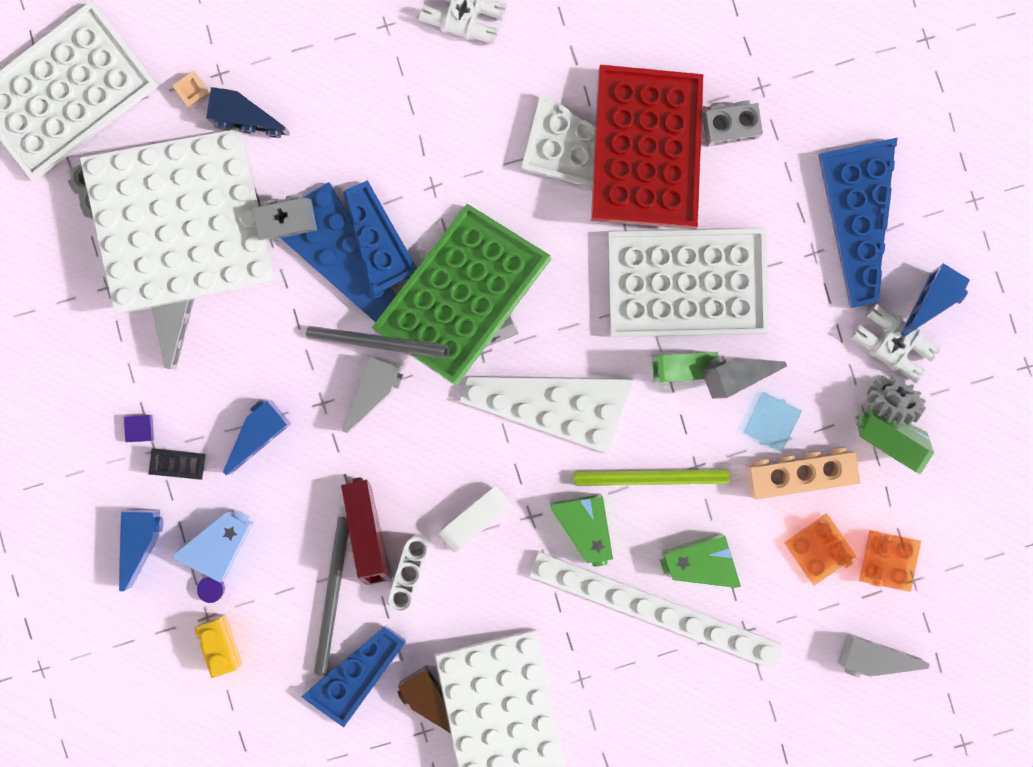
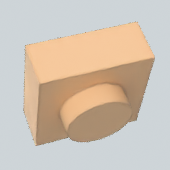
M192 71L172 85L189 109L210 96L209 90L195 71Z

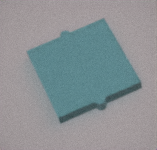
M762 392L743 433L759 440L761 445L767 444L783 452L802 410L786 403L785 399L779 400Z

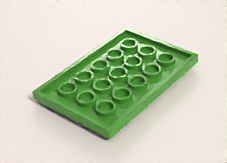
M467 203L382 313L372 329L381 336L448 345L450 351L446 359L407 354L457 387L552 260L551 255Z

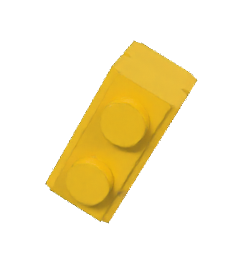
M226 615L202 622L194 628L197 638L200 639L199 644L211 679L233 672L242 665Z

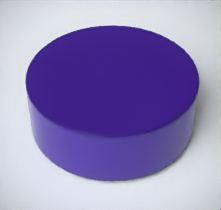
M208 576L202 579L197 586L198 597L206 603L218 601L225 593L224 582H218Z

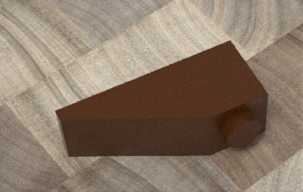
M428 666L422 667L401 680L397 693L403 704H409L413 711L451 734L441 687Z

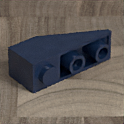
M211 87L206 119L214 124V128L229 130L230 127L240 128V132L255 134L256 131L266 132L265 135L272 138L290 135L289 130L238 91Z

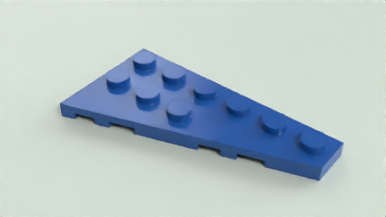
M898 137L824 152L818 155L850 308L879 302L882 278L881 265L885 252V231L888 226L892 192L891 180L895 166L894 154Z
M328 182L302 197L312 201L317 231L283 237L281 239L376 323L396 296L391 287L374 296L371 295L349 214L331 183ZM285 213L284 216H281L282 221H284V218L288 217V213Z

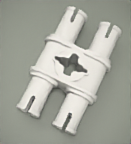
M442 0L449 3L450 7L446 12L425 4L422 6L423 12H420L419 21L441 27L444 33L450 32L465 37L466 40L475 38L491 45H495L499 28L478 23L477 15L482 13L502 21L504 18L503 14H505L507 8L506 3L494 0ZM467 5V13H464L459 20V12H462L463 8Z
M875 303L870 308L872 311H868L866 317L884 328V334L878 338L864 328L863 325H859L855 329L856 333H852L851 339L867 348L872 358L876 357L886 364L889 370L894 372L898 370L912 380L913 383H918L921 380L920 374L924 376L926 370L909 360L907 354L913 349L928 359L929 362H932L937 358L934 354H939L941 348L922 337L923 333L919 329L906 337L902 336L901 332L906 323L902 320V317L900 315H891ZM892 339H899L897 341L898 345H900L899 348H893L894 343Z

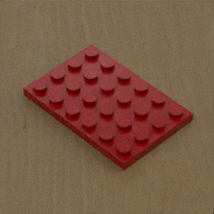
M599 65L590 221L696 229L698 227L704 74Z

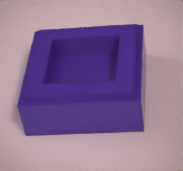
M153 415L124 416L125 443L154 441Z

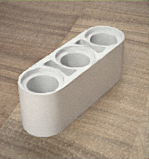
M494 485L445 525L438 534L453 553H456L505 513L513 504L500 488Z
M416 534L411 536L404 546L388 599L390 607L397 612L406 611L414 600L430 547L428 539L423 535ZM414 541L421 542L424 546V552L421 554L413 553L410 549V544ZM410 566L414 568L416 577L413 579L404 577L402 573L404 567ZM395 593H406L408 602L405 604L398 603L394 597Z

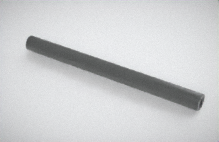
M308 326L306 329V337L308 339L445 359L450 351L449 346L444 344Z
M338 517L314 667V673L318 675H326L349 534L347 517Z

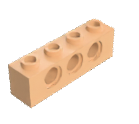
M847 447L831 449V454L821 455V451L805 453V458L795 459V455L779 457V462L769 463V459H760L753 461V466H746L750 495L755 500L861 484L856 452L847 451ZM830 461L834 469L830 475L826 476L823 472V466L826 462ZM805 465L808 469V474L804 479H799L797 470L800 466ZM779 469L782 473V479L778 483H773L771 481V474L774 470Z

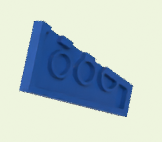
M366 180L345 190L343 196L371 295L374 296L410 278L417 267L369 181Z
M385 625L301 697L344 728L407 640Z

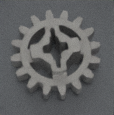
M882 376L880 380L876 378L867 391L869 395L867 401L873 403L870 408L878 410L879 417L886 416L889 423L893 420L901 426L904 421L910 426L912 422H918L926 409L924 406L926 400L919 398L922 394L921 391L913 390V384L908 386L905 384L904 379H901V381L896 380L895 376H891L890 380L886 376Z

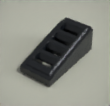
M152 448L148 475L202 480L206 454ZM159 454L165 455L163 470L158 469ZM170 456H175L174 471H168ZM181 457H186L184 472H179ZM192 458H197L195 474L190 473Z

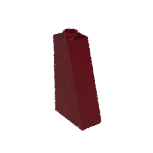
M361 477L349 479L347 484L341 485L357 579L366 586L390 581L392 577L372 486L367 479L363 480Z

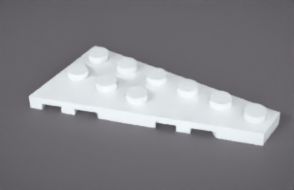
M541 92L521 170L592 188L595 126L586 120H582L571 113L569 109L559 105Z
M468 377L459 402L608 454L634 380Z

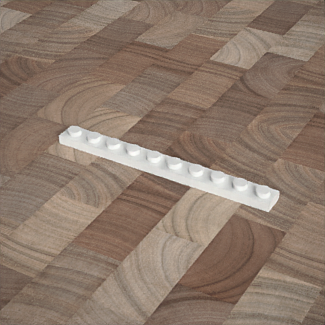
M540 551L536 555L529 577L773 670L776 668L784 646L777 641Z

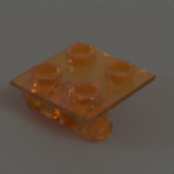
M827 513L784 542L813 586L842 566L848 568L853 564L852 559L857 557Z
M869 530L859 581L870 583V585L877 587L884 586L911 592L921 540Z

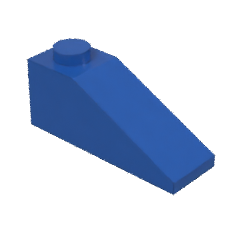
M944 263L933 270L905 323L901 335L906 337L954 304H960L968 294L966 288L970 279Z
M260 400L250 408L252 413L246 417L223 469V473L226 476L233 474L291 425L290 421L272 400L265 402Z
M128 509L121 512L119 592H125L133 587L157 542L164 525L163 517H160V510Z

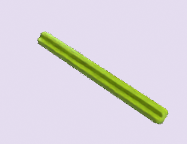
M726 469L574 472L575 486L728 484L730 482V472Z

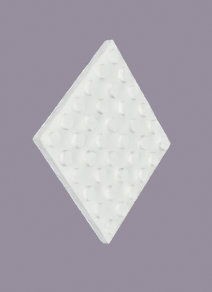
M239 129L80 158L114 313L116 315L276 282L267 240L258 239L252 208L259 206L242 132Z

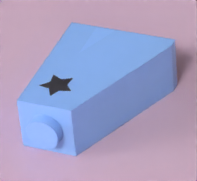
M239 510L229 511L176 552L172 559L221 582L226 579L254 522L248 520L249 516Z

